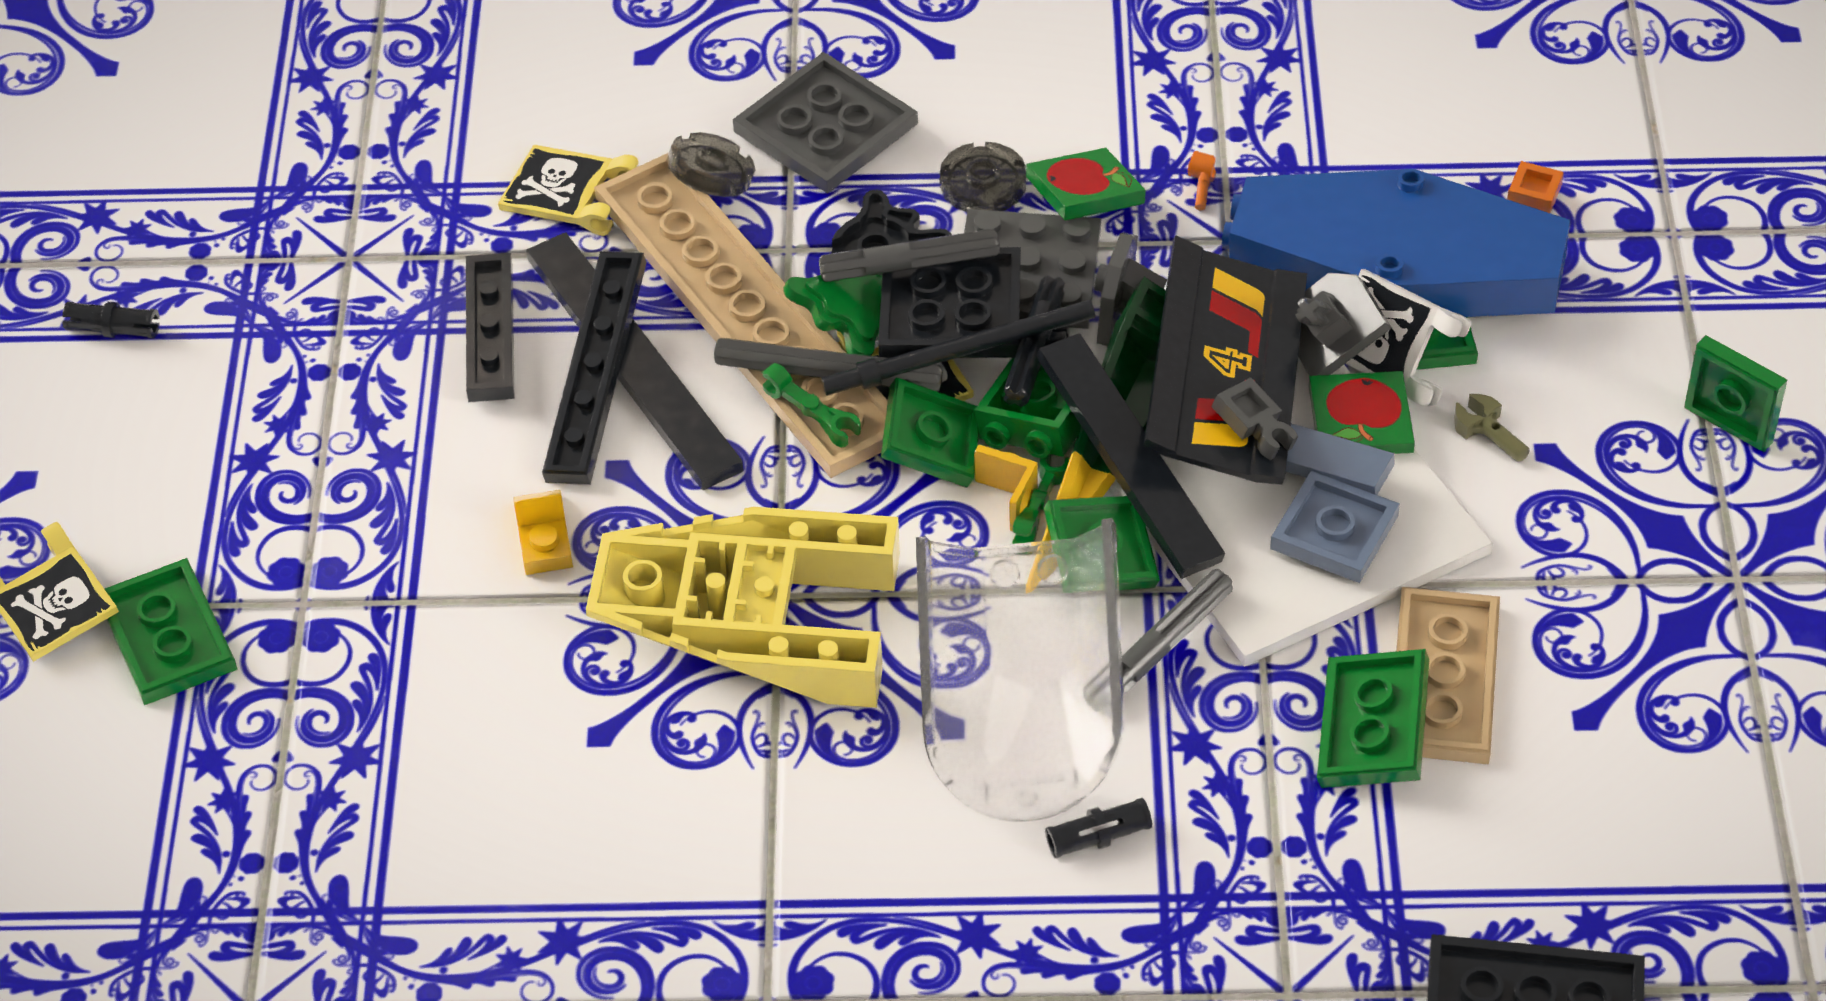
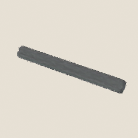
M719 338L714 349L715 363L721 366L764 371L770 365L778 363L789 374L817 378L856 368L857 362L875 358L876 362L888 359L729 338ZM934 364L881 380V386L890 387L897 377L925 388L939 391L943 377L942 367Z

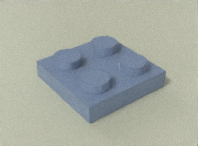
M1311 470L1272 534L1270 549L1360 583L1398 518L1400 503Z

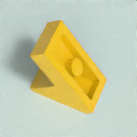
M554 490L513 497L525 575L573 568L561 491Z

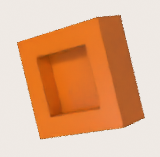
M1521 161L1508 190L1507 199L1551 213L1562 186L1564 172Z

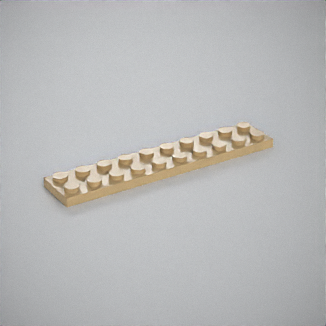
M671 152L594 187L597 202L608 204L611 210L609 216L640 253H644L645 259L715 342L719 338H729L846 353L827 331H822L816 327L812 314L807 308L785 297L783 292L785 282L704 189L693 185L680 175L675 167L674 160L676 157ZM678 163L679 170L685 171L682 172L683 175L689 180H693L694 178L683 165ZM738 368L830 478L881 453L888 401L876 387L863 390L862 386L826 396L821 378L790 374L793 383L809 394L817 395L820 402L827 407L853 413L860 419V435L854 434L850 429H840L848 436V445L841 448L831 442L818 421L803 415L801 409L781 396L778 399H774L767 395L763 390V384L768 379L763 377V371Z

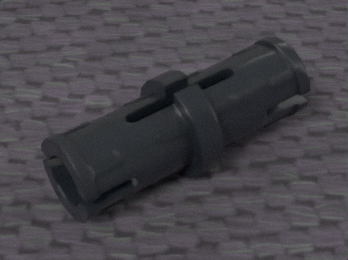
M67 301L62 317H70V320L62 321L65 330L102 332V335L107 338H115L117 334L155 338L160 323L152 322L153 319L158 320L160 318L157 309L120 307L118 302H107L103 306Z
M1138 798L1133 802L1103 811L1099 807L1087 810V816L1054 827H1046L1045 836L1050 852L1056 859L1062 855L1095 845L1102 849L1110 846L1113 839L1143 829H1151L1152 818L1146 801L1143 798ZM1111 821H1118L1117 825L1083 836L1079 835L1080 831Z

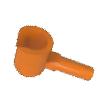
M1194 151L1191 156L1188 176L1198 178L1195 209L1203 211L1206 209L1208 187L1216 176L1214 167L1216 159L1213 155Z

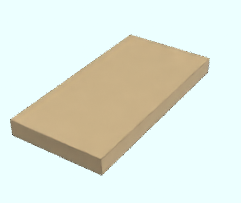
M1402 587L1396 651L1426 649L1430 659L1422 758L1489 764L1500 596Z

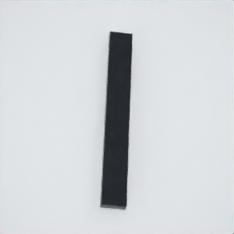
M564 232L526 249L527 259L580 329L595 269L568 234ZM632 319L617 379L702 491L743 472L742 459Z

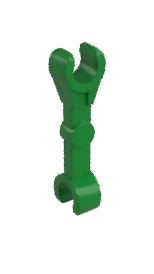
M774 363L763 371V377L768 379L763 384L764 392L774 399H778L781 396L801 409L803 415L818 421L834 445L841 448L848 445V436L840 429H850L856 435L861 434V422L855 414L827 407L820 402L817 395L809 394L793 383L789 372L780 364Z
M1051 454L1046 458L1040 459L1039 475L1042 480L1038 489H1034L1029 507H1026L1014 521L1013 533L1016 535L1012 546L1031 550L1033 547L1041 511L1044 510L1043 508L1049 500V494L1053 486L1062 484L1070 457H1066L1064 464L1060 467L1050 466Z

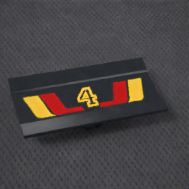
M1175 235L1172 244L1144 446L1165 457L1256 483L1282 485L1285 480L1288 451L1283 445L1278 442L1280 448L1274 459L1269 460L1259 452L1257 439L1253 435L1242 440L1211 406L1217 394L1251 377L1282 410L1277 421L1291 426L1302 323L1296 319L1295 314L1298 313L1296 310L1300 308L1297 302L1305 297L1307 273L1281 269L1270 270L1205 251L1203 247Z

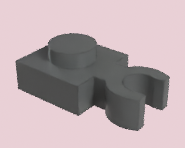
M1251 377L1217 394L1211 406L1242 440L1253 435L1257 439L1259 452L1269 460L1275 458L1280 448L1278 442L1289 451L1293 448L1298 438L1296 431L1290 425L1277 421L1282 410Z

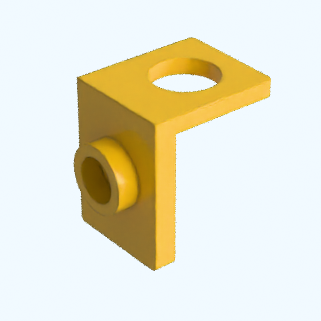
M978 445L974 452L975 481L1013 493L1009 501L1010 531L1013 532V524L1016 517L1026 507H1029L1034 489H1038V462L1022 458L1011 452H1003Z

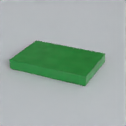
M188 558L104 588L119 611L106 620L144 706L238 670L232 652Z
M1426 649L1328 657L1317 779L1321 788L1421 780L1430 660Z

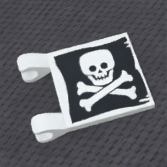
M1361 269L1359 277L1366 284L1392 329L1346 364L1363 373L1403 371L1407 397L1420 405H1428L1429 403L1436 405L1442 395V388L1414 376L1434 328L1449 337H1465L1471 327L1470 319L1441 308L1366 269Z

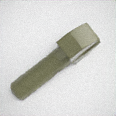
M1469 394L1468 408L1477 415L1468 413L1462 405L1456 402L1454 425L1456 432L1467 440L1475 434H1484L1515 461L1521 462L1528 456L1529 447L1497 421L1500 418L1502 407L1497 400L1487 395Z

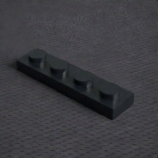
M511 253L466 256V392L468 402L515 399L513 264Z

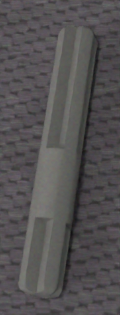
M987 229L825 254L819 258V269L823 281L832 282L993 257L999 254L1000 243L996 230Z
M1214 569L1205 576L1086 690L1087 701L1099 712L1108 711L1232 592L1233 581L1220 569Z

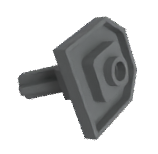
M1120 233L1109 264H1100L1094 287L1095 291L1101 292L1097 344L1108 346L1117 320L1121 317L1136 285L1144 276L1163 289L1166 285L1167 279L1136 262L1137 235Z
M1328 273L1305 291V297L1297 302L1300 308L1296 310L1298 313L1295 316L1302 323L1298 357L1309 376L1331 375L1392 329L1366 284L1357 274Z

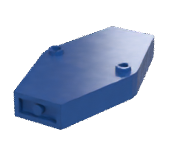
M1416 169L1246 177L1242 193L1233 195L1230 220H1233V222H1225L1222 248L1229 249V258L1270 270L1281 269L1307 273L1306 290L1328 273L1357 274L1359 276L1361 269H1366L1441 308L1464 317L1555 313L1567 254L1570 220Z

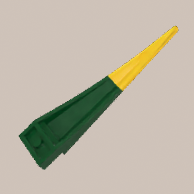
M1144 276L1136 285L1121 317L1115 324L1101 366L1146 432L1166 290ZM1082 426L1080 427L1056 500L1103 497L1116 480ZM1048 525L1026 587L1027 594L1034 592L1056 562Z

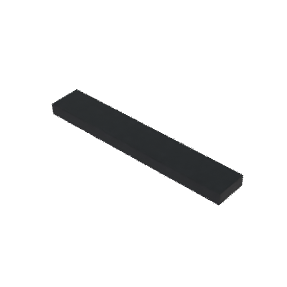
M599 253L542 470L546 483L591 485L647 264L644 253Z
M1078 333L1039 348L1037 359L1179 577L1183 579L1221 563L1225 556L1224 550L1162 456L1144 446V429L1082 335Z

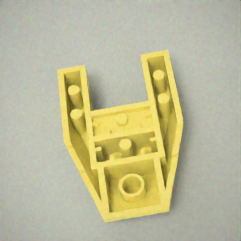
M749 507L744 508L743 515L713 520V514L694 517L693 524L664 529L663 523L602 533L586 606V616L826 704L877 708L883 670L881 632L785 625L792 584L894 591L900 557L898 517Z

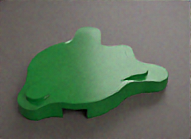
M821 274L811 278L790 277L783 287L785 297L807 308L812 314L818 329L822 331H839L844 336L847 353L872 356L875 350V342L879 340L882 275L877 274L832 282L823 281Z

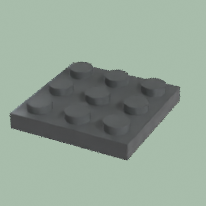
M822 52L733 119V130L736 134L828 194L918 124V111L830 55Z
M968 209L964 233L994 229L998 234L1000 247H1021L1020 319L1028 318L1040 281L1048 275L1053 279L1060 277L1065 282L1063 288L1065 294L1060 308L1087 300L1092 302L1101 235V218L1080 217L1065 221L1060 215ZM1090 319L1065 327L1089 329Z

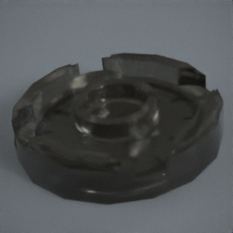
M705 132L690 133L688 139H682V135L675 138L667 156L668 167L678 180L692 189L709 195L727 197L738 196L746 192L756 171L753 159L750 155H747L745 159L739 153L741 147L736 145V143L719 135Z
M985 142V146L974 147V143L965 144L951 151L941 163L939 186L942 194L952 206L967 212L968 209L1005 211L1017 204L1026 192L1027 178L1024 160L1012 148L996 142Z

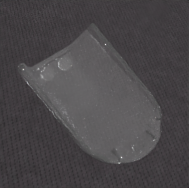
M1112 518L1102 519L1101 526L1075 538L977 548L934 542L926 536L916 537L922 727L924 744L932 768L943 785L959 801L972 810L991 818L1004 821L1026 822L1045 819L1067 811L1088 797L1105 779L1119 753L1124 732V694L1115 522Z

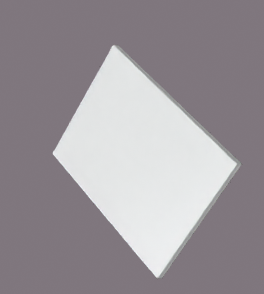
M1298 357L1291 423L1315 430L1308 387L1309 374ZM1343 365L1331 375L1351 374V372ZM1415 449L1414 453L1394 454L1395 465L1378 495L1400 503L1399 516L1360 583L1270 549L1272 534L1306 480V477L1286 472L1282 485L1256 483L1161 455L1224 550L1225 556L1221 563L1181 579L1147 528L1151 545L1188 593L1214 569H1220L1233 581L1232 592L1206 617L1244 667L1400 596L1402 587L1417 588L1491 554L1493 542ZM1115 480L1109 488L1114 496H1127L1117 480Z

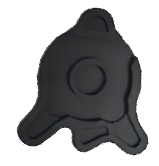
M870 190L863 197V207L860 213L836 231L832 239L831 253L952 234L946 229H917L920 225V215L916 210L892 207L884 192L881 190Z

